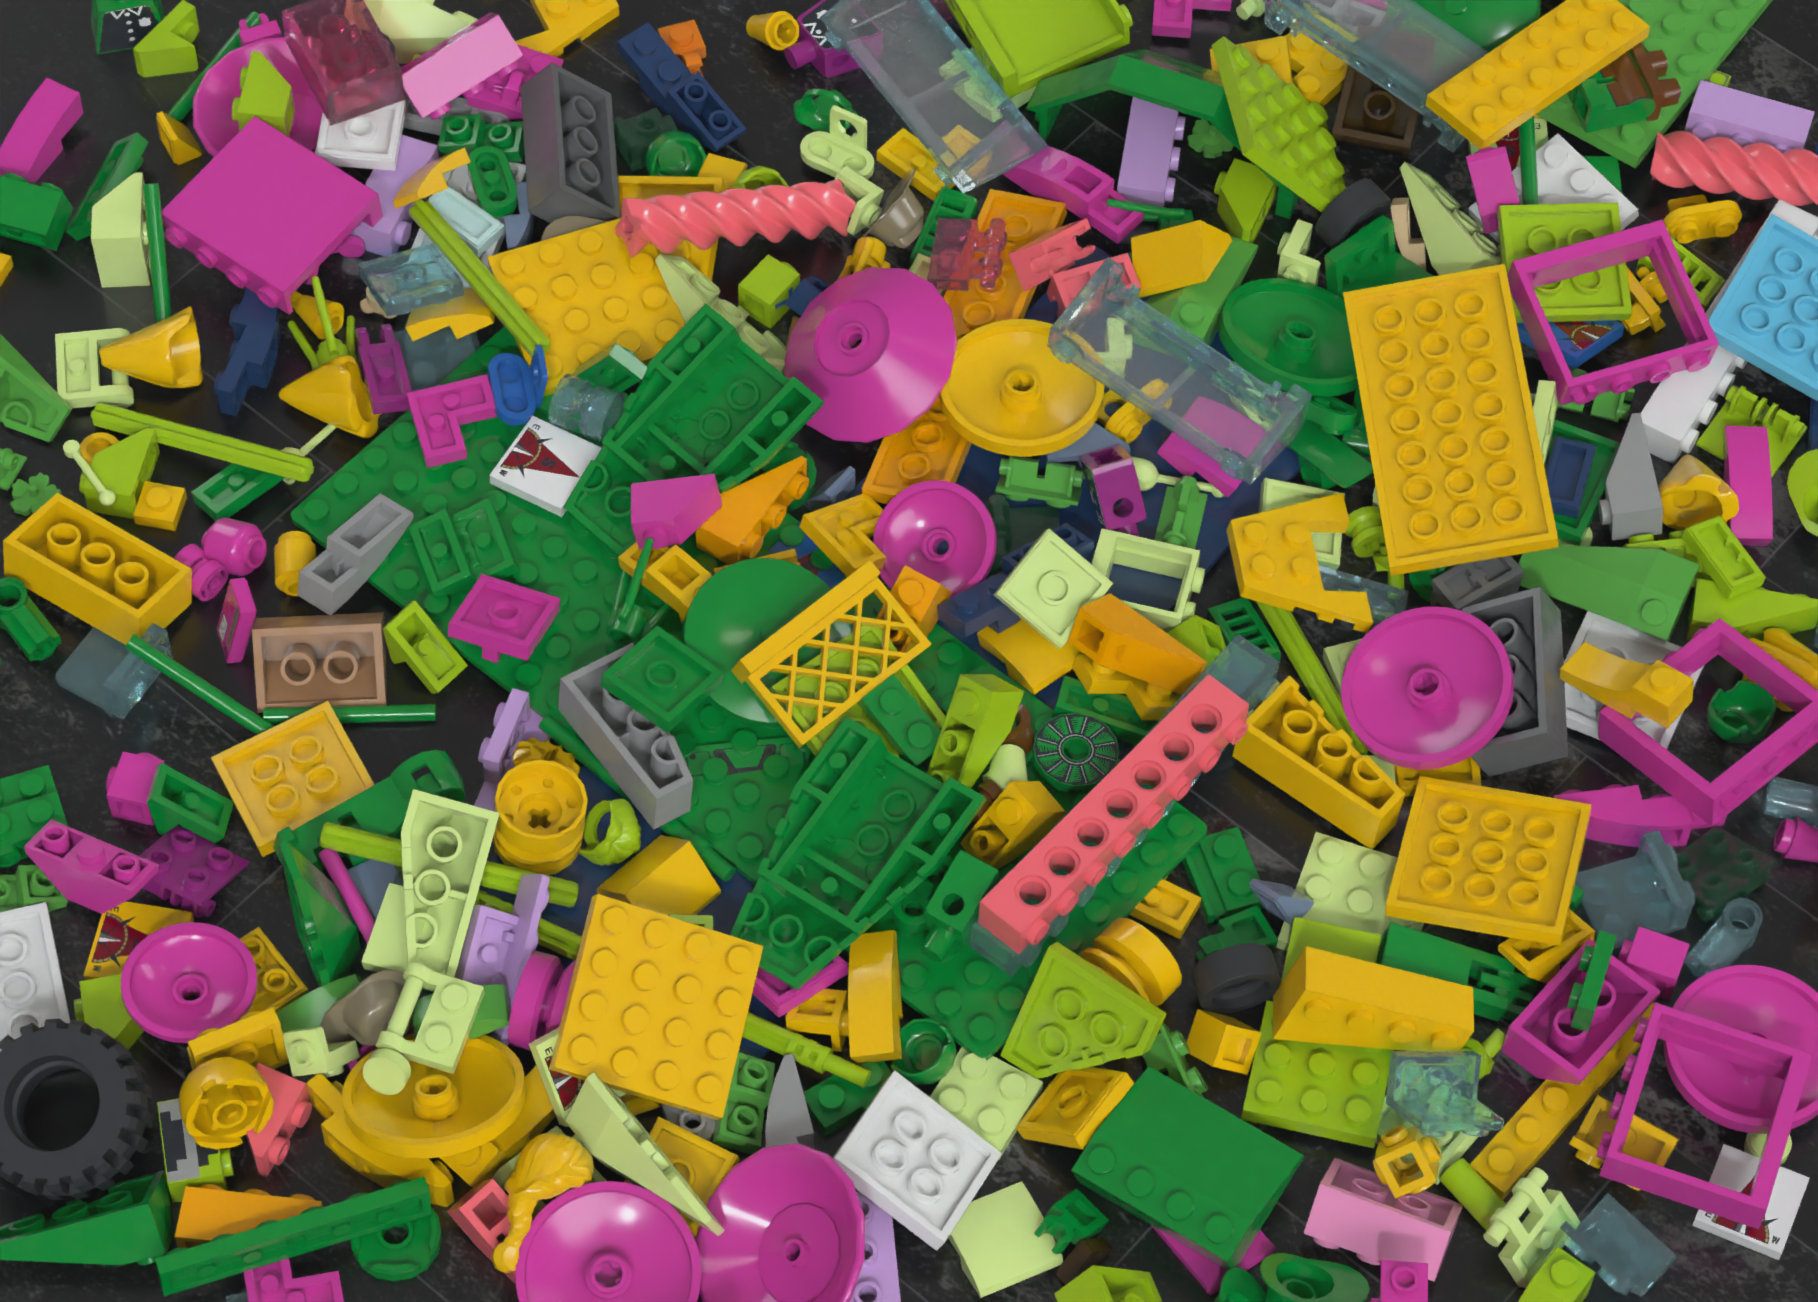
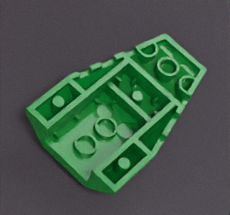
M706 303L648 363V369L643 376V380L635 393H630L623 405L624 412L615 427L608 430L602 440L604 444L596 459L589 462L563 506L571 516L618 556L636 542L631 526L632 483L715 474L721 494L767 465L825 404L820 397L793 376L789 380L744 343L736 328Z
M845 717L795 784L789 798L791 801L785 818H780L774 832L776 839L768 857H764L757 871L759 878L752 893L748 892L730 936L762 945L763 950L759 968L795 990L800 989L938 868L987 801L985 796L952 777H949L945 784L890 753L881 736Z

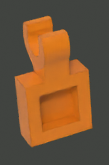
M695 20L658 28L657 32L687 69L692 74L699 72L702 75L700 67L703 66L701 59L706 58V46Z

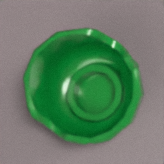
M677 130L660 134L650 143L646 152V166L650 176L697 177L706 160V154L700 142L689 133Z
M1739 680L1732 689L1723 691V689L1719 688L1708 704L1706 717L1712 731L1726 742L1731 744L1754 743L1765 736L1774 718L1777 705L1774 696L1760 685L1747 680Z
M931 1018L913 1019L901 1027L902 1059L891 1060V1069L915 1085L934 1084L946 1077L953 1067L956 1058V1045L948 1027Z

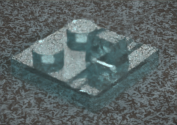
M434 243L359 263L361 279L368 286L387 317L407 314L413 309L431 304H442L452 298L464 295L463 281Z
M450 326L415 341H412L407 330L393 332L395 341H399L412 392L435 387L480 348L476 331L456 339Z

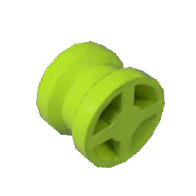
M1366 506L1348 515L1350 524L1346 530V535L1353 539L1351 546L1355 555L1358 557H1370L1380 552V545L1385 544L1380 509L1376 506Z

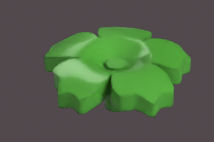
M1204 119L1196 120L1192 131L1193 134L1188 135L1187 138L1188 145L1196 152L1203 151L1205 158L1219 157L1222 155V151H1232L1235 146L1213 124L1210 125Z
M39 473L37 476L29 478V484L20 479L12 484V496L15 500L10 505L15 513L28 516L31 511L34 514L56 493H62L54 484L50 485L48 475Z

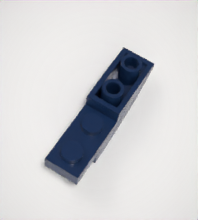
M649 22L617 41L616 50L640 77L639 87L678 127L695 137L703 146L716 152L746 133L747 128L699 72L692 74Z
M246 287L244 288V297L241 303L235 304L230 313L229 326L233 328L235 340L230 349L229 363L225 371H220L217 374L214 382V394L218 397L220 412L232 416L237 415L251 385L267 389L275 368L281 338L280 309L266 306L256 293Z
M1067 523L1052 530L1084 559L1094 549L1093 540ZM1037 539L1003 556V571L937 605L938 619L965 638L986 626L999 634L1022 620L993 594Z

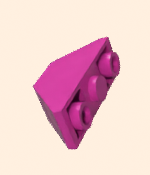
M52 819L24 846L25 853L66 899L101 914L133 898L159 871L157 863Z

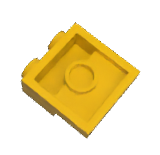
M273 1007L264 1011L249 1012L235 1023L220 1029H207L195 1039L188 1041L189 1047H187V1052L192 1070L213 1058L227 1056L246 1061L254 1068H256L258 1063L272 1069L289 1063L281 1024Z

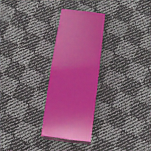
M49 78L44 80L17 117L0 147L1 176H4L5 173H13L21 176L30 184L37 182L63 151L61 139L84 113L79 92Z
M1725 426L1724 482L1736 493L1739 501L1737 515L1729 519L1726 524L1742 545L1768 546L1773 540V510L1767 427Z

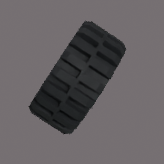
M59 1018L46 1019L44 1027H38L34 1023L21 1027L20 1033L22 1036L17 1039L7 1035L0 1041V1048L2 1049L0 1052V1176L36 1196L43 1195L52 1200H64L66 1196L81 1199L91 1196V1189L97 1187L104 1191L114 1185L115 1182L112 1177L120 1171L126 1175L134 1167V1164L129 1159L135 1150L143 1153L148 1143V1140L142 1137L144 1129L152 1128L154 1114L148 1110V1104L154 1101L151 1087L144 1082L147 1075L141 1064L134 1060L132 1053L113 1037L99 1028H92L87 1023L77 1020L65 1023ZM65 1069L81 1070L95 1081L99 1091V1110L92 1128L80 1141L68 1148L58 1151H47L37 1147L28 1138L24 1125V1112L30 1094L43 1079L55 1072Z

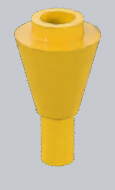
M295 291L290 296L292 308L295 309L296 313L319 339H325L315 297L302 295ZM325 300L333 333L336 334L344 322V308L340 303Z

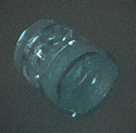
M570 373L565 374L553 394L549 407V422L571 432L580 428L583 436L602 443L610 428L613 429L621 417L624 395L619 391L602 385L593 389L592 383L589 380Z

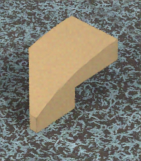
M1393 198L1391 214L1401 254L1427 271L1425 242L1423 238H1411L1409 198Z

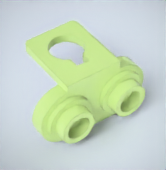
M834 105L830 109V133L824 131L812 132L801 141L800 155L802 160L819 171L836 178L837 172L847 166L867 180L873 175L874 158L867 151V120L863 117ZM840 120L850 122L856 128L857 133H854L852 136L847 135L846 129L841 125Z

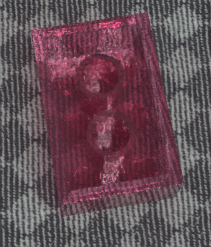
M312 0L282 10L286 43L330 126L405 100L402 69L364 0Z

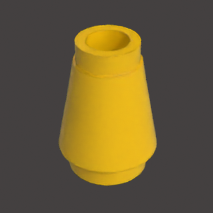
M785 11L753 15L747 21L746 30L748 35L776 50H785V48L793 45L799 37L797 21L791 14Z

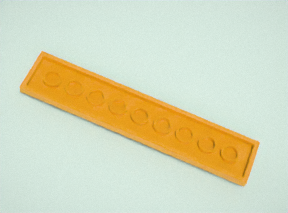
M994 189L989 190L944 295V300L952 310L957 341L967 333L983 325L1001 320L1024 318L1037 285L1029 290H1023L1009 253L1056 228L1062 227L1067 214L1066 203ZM939 395L932 407L903 431L883 438L863 484L862 494L869 495L875 502L888 504L898 493L920 482L939 480L956 483L972 443L961 436L948 422L941 408Z

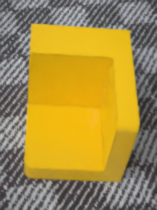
M1198 1009L1186 1043L1190 1049V1055L1210 1066L1248 1075L1262 1033L1235 1018Z

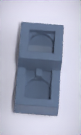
M527 182L516 183L519 215L504 216L507 251L532 243L535 215L528 212Z

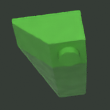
M1559 545L1558 548L1523 553L1518 564L1524 570L1520 586L1528 589L1541 587L1548 597L1584 611H1590L1667 642H1670L1700 567V564L1661 549Z

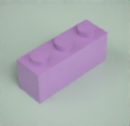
M1700 80L1684 131L1697 136L1702 142L1713 137H1726L1732 139L1741 147L1753 143H1766L1784 153L1792 149H1804L1815 112Z
M1133 97L1117 192L1131 202L1164 207L1165 201L1173 202L1176 178H1169L1170 170L1178 171L1181 148L1174 147L1175 140H1183L1186 117L1178 116L1179 111Z
M402 135L396 170L373 169L365 185L378 193L383 217L374 227L362 221L348 235L363 239L366 251L393 259L400 245L404 246L408 242L413 222L409 215V209L414 205V202L395 209L393 200L403 184L416 171L439 158L437 145Z

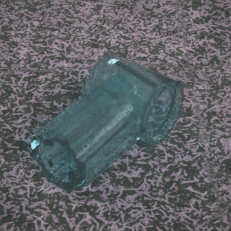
M1778 777L1772 778L1768 783L1763 814L1791 820L1798 817L1818 829V786Z
M1737 898L1727 903L1722 916L1686 955L1684 963L1690 968L1691 973L1700 978L1714 970L1731 966L1743 951L1751 948L1757 938L1763 920L1760 907L1754 901L1747 898ZM1740 921L1746 924L1748 929H1739L1731 922Z

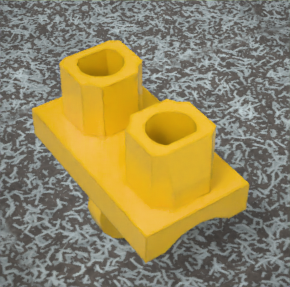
M1627 267L1633 314L1629 320L1620 321L1624 324L1630 335H1634L1648 326H1651L1656 333L1666 325L1659 316L1661 309L1652 298L1655 297L1659 303H1663L1668 299L1656 271L1650 272L1647 267L1640 268L1637 271V275L1641 279L1639 282Z

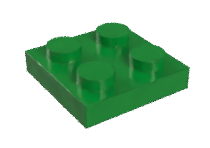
M657 625L602 674L600 686L668 733L722 684L724 672Z

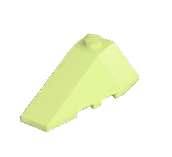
M344 0L339 31L352 27L375 29L387 36L394 46L395 60L393 63L408 64L413 60L415 54H424L478 19L461 11L454 12L453 14L443 11L433 5L435 0ZM359 28L353 29L354 31L350 30V32H353L350 33L353 34L350 35L353 36L350 37L353 43L357 42ZM339 32L342 46L348 45L343 34ZM364 32L366 35L363 36L367 37L363 38L367 39H363L362 43L366 44L377 32ZM379 37L381 40L372 43L370 47L373 49L390 42ZM362 46L350 47L344 53L357 61L370 58L368 49ZM384 49L376 51V53L374 52L375 56L393 57V53L389 49L388 51L386 50V53Z
M1404 162L1400 170L1432 267L1437 273L1444 275L1503 264L1501 246L1497 247L1483 235V226L1464 212L1458 210L1461 207L1460 204L1429 174Z
M658 255L655 262L672 299L679 307L685 324L706 303L736 328L744 343L785 376L784 362L788 348L769 330L765 331L763 335L745 321L749 313L740 305L736 307L732 303L717 297L720 293L719 287L684 257Z
M415 789L412 790L401 830L407 965L410 962H415L428 967L432 971L455 977L498 821V812Z
M594 1072L588 1076L565 1120L575 1133L571 1138L580 1142L591 1156L593 1155L611 1171L632 1184L658 1195L679 1213L713 1234L721 1235L725 1229L623 1100Z

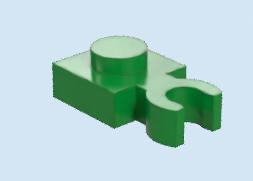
M1076 1188L1051 1207L1043 1221L1036 1228L1034 1234L1037 1237L1042 1236L1044 1233L1052 1235L1057 1243L1051 1251L1054 1254H1060L1070 1242L1077 1246L1080 1241L1094 1237L1103 1229L1109 1219Z

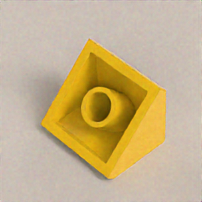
M1201 220L1132 237V265L1142 288L1136 294L1137 299L1206 282L1232 243L1230 235Z
M660 835L597 887V893L668 916L669 914L697 915L721 894V889L689 840Z

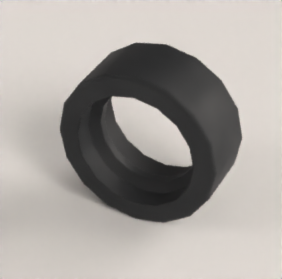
M1364 178L1356 181L1342 191L1325 208L1316 223V233L1332 249L1353 236L1363 226L1370 224L1381 215L1386 216L1391 206L1390 198L1371 179Z
M1256 943L1238 944L1218 950L1199 961L1192 970V980L1200 1006L1206 1011L1217 1014L1238 1012L1261 1004L1272 997L1281 985V978L1272 951L1266 945Z

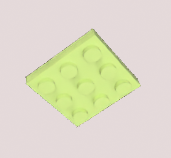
M1315 833L1295 889L1314 902L1311 909L1302 917L1303 919L1382 935L1390 922L1418 931H1422L1424 925L1423 922L1385 916V905L1398 857L1325 834ZM1284 921L1276 948L1284 951L1288 950L1293 925H1289Z

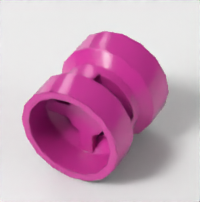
M195 543L185 546L174 557L175 560L192 569V594L201 601H208L214 598L224 587L229 571L217 560L206 558L204 550Z

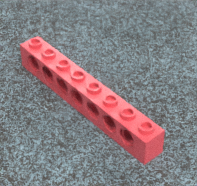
M1208 674L980 901L978 923L1018 955L1029 944L1037 945L1047 934L1050 923L1059 914L1061 916L1067 915L1076 905L1079 894L1088 885L1094 887L1101 881L1107 872V865L1116 856L1123 858L1127 855L1136 842V836L1145 827L1149 830L1152 829L1162 818L1165 807L1173 799L1176 801L1181 800L1190 790L1193 779L1201 771L1204 773L1210 771L1219 760L1221 751L1229 743L1235 745L1241 740L1249 726L1246 722L1249 703ZM1204 728L1210 732L1202 733L1195 729ZM1177 756L1183 760L1173 761L1167 757ZM1141 784H1149V785H1152V786L1155 787V788H1153V789H1144V788L1140 787L1139 785H1141ZM1120 812L1125 814L1126 817L1117 818L1112 816L1111 813ZM1093 841L1096 842L1098 845L1091 847L1086 846L1081 842ZM1061 869L1070 874L1061 876L1052 871ZM1033 898L1039 900L1041 903L1036 905H1030L1025 903L1023 900Z

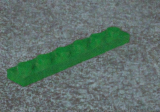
M425 1177L414 1180L402 1179L394 1182L388 1188L372 1193H356L342 1202L326 1207H310L299 1215L280 1221H264L254 1229L237 1234H222L213 1238L208 1243L191 1248L180 1247L173 1249L165 1256L155 1258L163 1295L165 1297L431 1215L430 1191Z

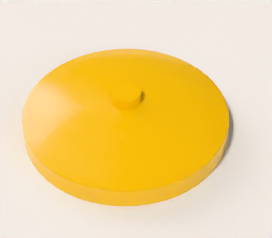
M1001 320L978 327L957 341L951 375L939 394V400L943 413L951 426L961 436L976 446L1008 456H1039L1053 453L1072 445L1093 427L1103 406L1104 375L1094 352L1073 333L1056 325L1037 320Z
M414 1034L403 1037L412 1042H415L416 1039ZM486 1035L472 1040L469 1037L467 1038L454 1074L407 1060L411 1067V1076L402 1091L393 1095H385L373 1090L363 1077V1066L372 1052L378 1049L376 1048L353 1067L345 1080L342 1090V1101L347 1125L361 1142L385 1154L415 1159L451 1156L469 1151L491 1141L512 1125L522 1111L526 1099L525 1076L519 1058L502 1042Z

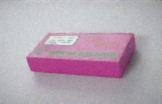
M245 578L230 579L217 626V633L227 663L242 662L257 612Z

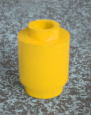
M301 531L286 532L278 538V543L274 547L275 585L279 590L291 596H298L299 572L317 557L316 546L307 533Z

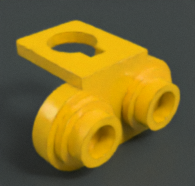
M1696 195L1669 200L1667 203L1669 214L1664 218L1663 222L1670 237L1676 239L1679 243L1685 244L1699 239L1732 235L1738 229L1737 224L1742 218V213L1735 201L1724 200L1708 203L1704 195Z
M1154 381L1131 398L1119 387L1114 386L1104 394L1103 406L1097 420L1105 426L1104 429L1130 444L1139 436L1147 422L1152 418L1157 421L1168 412L1171 406V401L1168 399V388L1160 381ZM1118 402L1123 404L1111 417L1104 411V408L1109 403Z

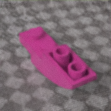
M1021 141L996 164L998 172L1034 197L1066 203V209L1081 219L1087 218L1092 227L1117 244L1143 221L1144 213L1107 206L1106 201L1108 199L1130 201L1114 190L1113 178L1085 161L1061 150L1046 145Z
M1620 784L1606 786L1601 790L1585 792L1573 789L1553 797L1592 804L1586 838L1614 845L1656 848L1686 846L1691 830L1711 827L1673 796L1657 794L1642 800L1639 785L1624 787ZM1727 815L1712 827L1724 826Z

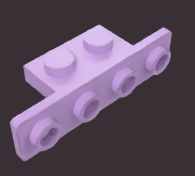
M512 688L507 702H500L497 707L493 723L495 730L491 738H484L479 751L478 761L483 763L485 781L474 804L476 807L494 811L498 783L507 771L515 767L512 761V753L519 741H527L530 737L536 738L540 742L546 739L550 741V737L539 729V724L543 718L530 708L528 692Z
M543 874L522 875L512 915L483 905H474L455 975L457 979L476 985L504 984L508 989L510 1015L522 972L528 959L537 947V928L541 912L545 909L549 900L547 888L550 878ZM509 1025L485 1034L502 1042L507 1047L509 1045Z

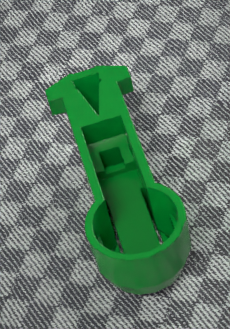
M431 750L419 753L398 766L390 777L294 830L288 826L277 832L273 848L282 863L279 844L288 841L324 874L323 868L325 866L319 857V853L326 848L320 846L319 840L325 823L330 822L401 840V830L412 790L415 789L463 803L465 800L463 778L445 751ZM427 766L430 773L423 775L415 781L412 773ZM351 814L353 815V818L349 819L348 821L342 824L339 823V821H341L342 819L350 816ZM337 851L340 858L345 857L352 868L370 860Z

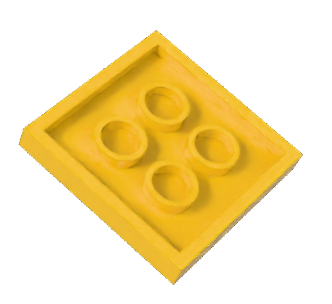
M328 701L211 757L221 780L262 857L275 851L273 846L277 832L288 826L294 830L374 785Z

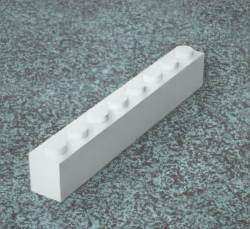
M1779 199L1770 215L1773 214L1818 239V217ZM1770 215L1758 231L1757 235L1755 236V238L1747 248L1746 252L1734 268L1733 272L1721 288L1720 292L1710 305L1709 309L1705 313L1708 320L1711 317L1716 306L1718 305L1719 301L1721 300L1722 296L1724 295L1725 291L1727 290L1728 286L1730 285L1732 279L1734 278L1741 264L1743 263L1744 259L1746 258L1748 252L1750 251L1760 232L1762 231ZM1718 346L1710 364L1696 372H1688L1687 370L1676 372L1666 380L1661 381L1641 412L1650 453L1673 465L1682 451L1690 453L1699 436V431L1696 429L1700 423L1707 425L1710 422L1718 405L1714 401L1718 395L1723 397L1727 395L1736 376L1732 373L1736 367L1743 369L1747 361Z

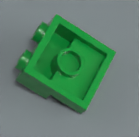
M49 765L0 779V867H9L22 859L28 858L29 856L25 853L24 846L51 819L68 826Z

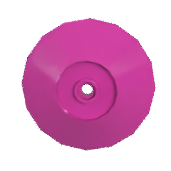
M299 36L263 38L230 51L205 73L193 97V128L207 152L213 157L240 132L238 121H233L232 105L234 98L241 96V69L243 66L248 67L252 51L261 52L292 86L295 115L289 138L313 153L316 151L326 94L372 97V87L370 83L366 85H346L328 77L319 65V51L323 42ZM327 43L325 44V46H326L325 51H327V47H328V52H329V48H330V52H331V50H332V52H333V51L336 52V50H337V53H338V52L340 53V50H338L337 48H335V47L332 46L331 44H327ZM344 54L346 63L358 66L356 61ZM320 55L322 62H325L326 59L328 64L331 61L333 62V60L335 62V59L336 61L339 59L338 56ZM338 64L324 70L327 73L334 74L332 72H338L337 70L343 68V65ZM347 68L346 71L337 80L341 81L350 79L346 77L351 76L346 75H351L347 73L352 72V69ZM361 69L356 71L354 84L364 81L361 80L364 78L359 77L364 75Z
M871 267L835 281L815 297L805 309L791 332L785 357V377L790 380L794 376L825 403L806 424L836 441L868 443L903 431L932 407L950 378L957 347L952 310L933 283L906 269ZM862 339L861 343L854 348L855 343Z
M799 1143L764 1147L735 1165L709 1198L706 1206L725 1231L717 1236L700 1226L696 1235V1244L701 1262V1286L699 1292L701 1301L849 1302L865 1259V1216L851 1178L829 1154Z

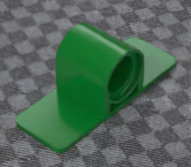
M1299 419L1276 434L1279 441L1298 454L1300 472L1307 486L1330 490L1336 485L1347 488L1373 473V467L1370 462L1334 435L1323 432L1320 429V425L1311 420Z

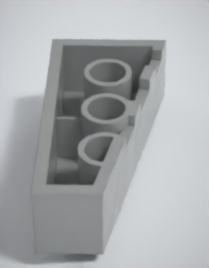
M631 643L560 678L558 710L650 826L656 829L690 811L693 778L674 736L670 735V732L666 733L600 686L602 674L634 646Z

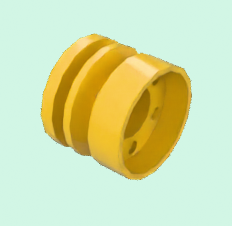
M546 760L528 761L507 771L498 783L494 812H498L499 817L492 841L496 854L505 865L544 875H552L570 866L579 855L584 834L588 799L584 784L572 770L557 762Z
M1118 917L1112 921L1094 939L1093 948L1088 947L1078 955L1156 1007L1162 1004L1181 985L1182 975L1178 963L1168 948L1143 925L1128 918Z

